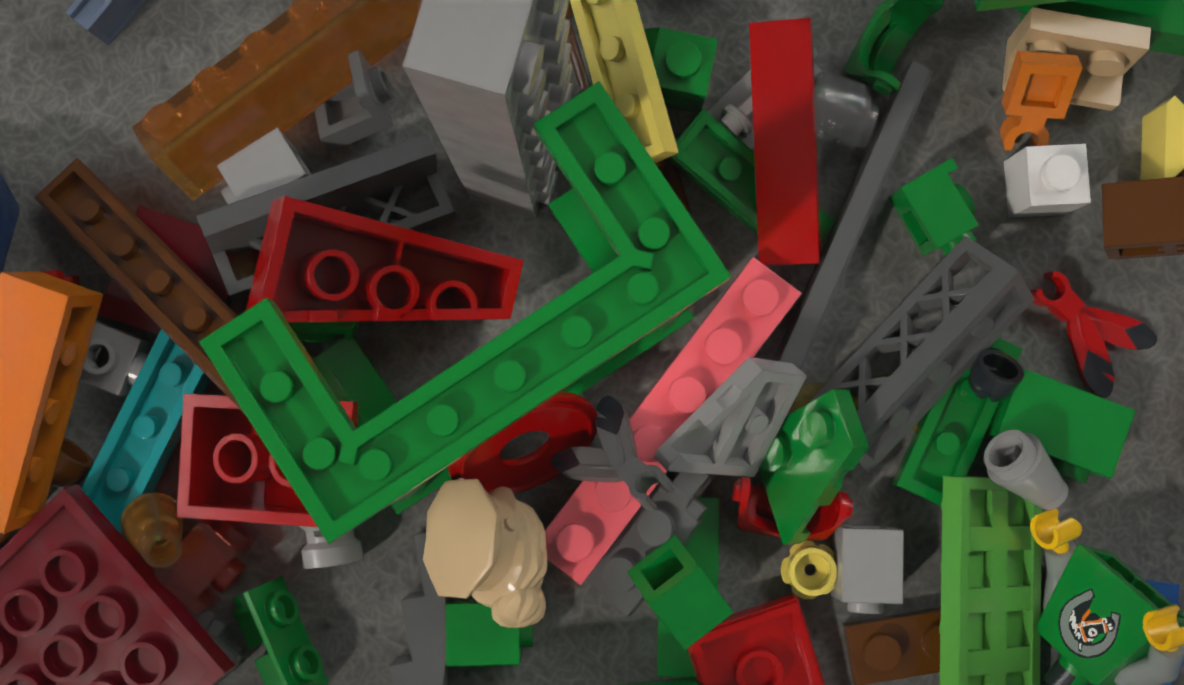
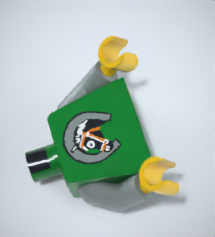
M1056 508L1035 515L1030 522V531L1035 541L1044 548L1047 571L1043 599L1044 611L1037 623L1038 633L1060 653V656L1044 676L1048 685H1088L1089 682L1093 685H1164L1174 682L1179 676L1184 660V613L1180 610L1179 606L1172 604L1112 552L1082 544L1076 547L1072 540L1078 538L1082 532V526L1077 520L1068 518L1059 522V511Z

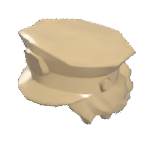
M459 477L457 480L445 481L427 511L426 542L423 562L437 595L464 599L472 595L476 601L491 608L494 621L500 626L507 628L526 627L539 622L546 610L545 596L541 585L547 571L546 533L537 514L532 507L516 500L512 490L507 487H498L487 493L478 479L464 480Z

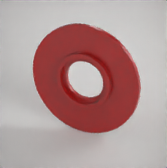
M560 392L449 465L450 477L452 480H457L459 477L464 480L478 479L487 493L492 489L502 486L511 489L513 494L540 486L561 474L551 464L552 458L556 453L569 447H589L597 433L595 423L597 413L592 404L584 397L574 393ZM531 431H544L549 434L548 440L540 448L526 456L510 460L500 458V452L510 440L521 434Z

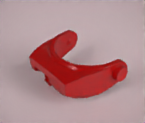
M737 478L733 487L732 501L739 502L737 519L739 530L781 538L775 521L756 514L758 512L774 518L766 489L750 484V478ZM838 492L829 506L818 507L806 525L807 529L811 532L806 540L813 542L823 541L840 527L846 518H851L853 499H849L848 493Z

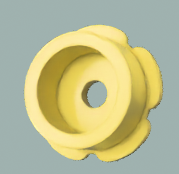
M810 540L794 544L789 550L790 555L781 562L780 572L783 581L786 584H790L793 594L802 599L811 600L815 599L818 595L830 593L834 589V583L837 578L834 551L824 544L817 546ZM808 564L815 566V572L812 575L805 573V566Z

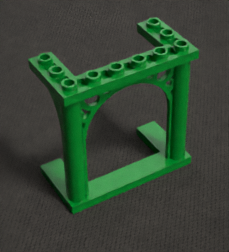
M600 81L533 124L535 133L572 186L571 190L549 203L548 208L592 274L400 401L396 399L356 336L353 339L343 338L311 359L276 303L268 298L260 301L199 341L328 544L335 542L389 505L393 507L397 515L403 513L442 487L445 481L452 480L448 466L558 393L569 392L581 395L691 322L694 316L688 307L731 278V275ZM339 401L358 402L357 428Z

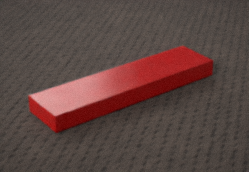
M808 17L749 23L759 261L764 265L817 264L821 262L813 20Z

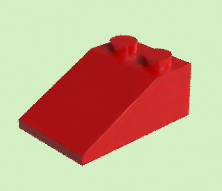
M183 395L177 517L317 527L247 416L226 395ZM339 401L357 428L358 402Z

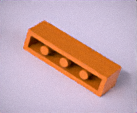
M40 271L1 272L0 533L3 534L24 527L46 504L103 294Z

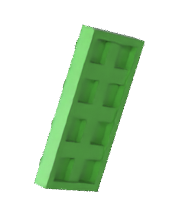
M943 476L939 685H1040L1041 635L1038 633L1037 623L1041 617V546L1032 536L1030 522L1035 515L1042 513V509L994 483L989 477Z

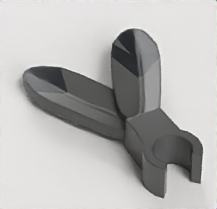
M603 397L597 405V417H595L596 428L603 449L569 447L556 453L552 458L551 464L566 478L592 482L623 481L629 487L631 495L646 510L656 511L657 505L646 494L648 489L656 483H661L670 492L675 491L674 484L658 466L646 465L637 458L634 435L625 408L613 397Z

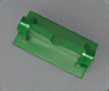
M283 576L232 598L237 608L232 611V615L236 617L248 648L251 649L264 643L268 654L254 660L264 685L329 684L323 671L320 654L312 646L299 615L298 603L289 592Z

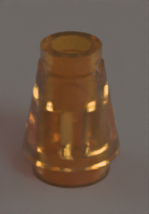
M146 493L135 498L126 507L121 517V530L127 541L143 556L149 565L156 568L169 567L181 557L183 551L184 518L177 517V501L161 493Z

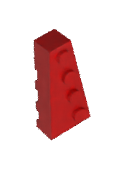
M283 196L273 200L271 203L246 311L265 298H268L276 303L287 322L511 319L524 260L289 196Z

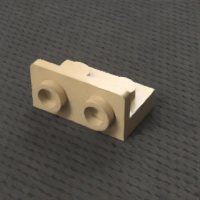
M1032 7L1007 40L1002 89L1005 92L1017 51L1077 55L1083 68L1070 104L1112 111L1121 103L1123 75L1149 50L1151 28Z

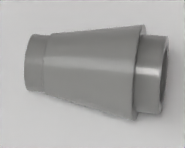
M1007 430L994 437L986 447L984 463L987 467L988 476L994 483L1037 505L1042 510H1053L1066 500L1068 486L1063 481L1042 443L1035 435L1023 433L1019 430Z

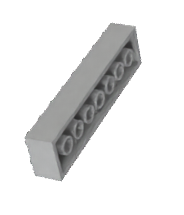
M422 0L402 66L470 199L536 217L539 203L548 205L552 200L559 171L555 170L556 162L535 133L533 124L571 99L573 84L569 83L572 65L568 64L571 44L566 43L570 29V20L565 19L569 0Z

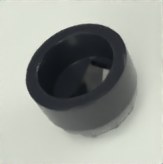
M993 349L983 350L978 354L970 368L968 377L969 387L975 396L980 399H985L988 396L991 402H1001L1015 392L1024 377V371L1021 365L1010 355Z

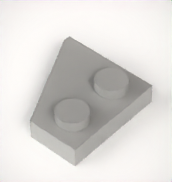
M748 357L658 448L654 457L666 471L755 477L807 376L793 363Z

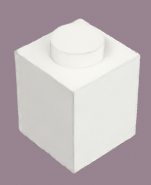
M1086 144L1025 147L1004 161L1008 218L1066 215L1091 203Z

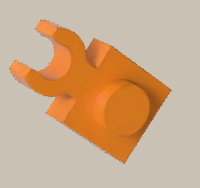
M1017 51L1001 101L1005 115H1009L1000 127V137L1005 151H1012L1016 138L1026 132H1032V146L1048 145L1049 132L1045 125L1047 118H1065L1083 68L1077 55Z

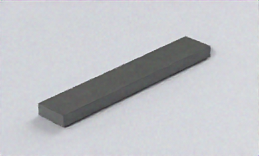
M912 61L898 77L901 86L896 93H892L889 97L823 246L821 262L817 263L812 271L773 361L793 363L798 369L802 370L932 75L930 68Z

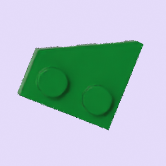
M832 389L787 415L759 467L783 545L800 544L806 541L811 534L806 525L818 507L831 504L842 488L845 474L856 467L869 448L849 390Z

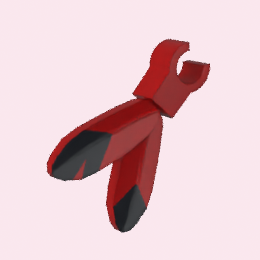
M1056 271L1044 273V279L1054 283L1056 294L1050 300L1044 296L1042 289L1030 290L1035 299L1033 303L1040 307H1046L1061 322H1067L1066 329L1078 373L1084 385L1094 395L1107 398L1113 390L1115 376L1105 343L1131 350H1142L1155 346L1157 342L1156 335L1145 323L1132 317L1103 309L1085 307L1086 304L1071 289L1070 282L1065 275Z

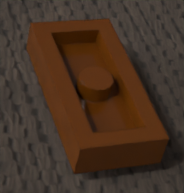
M941 607L842 623L852 682L855 685H866L940 672L939 625L941 621Z

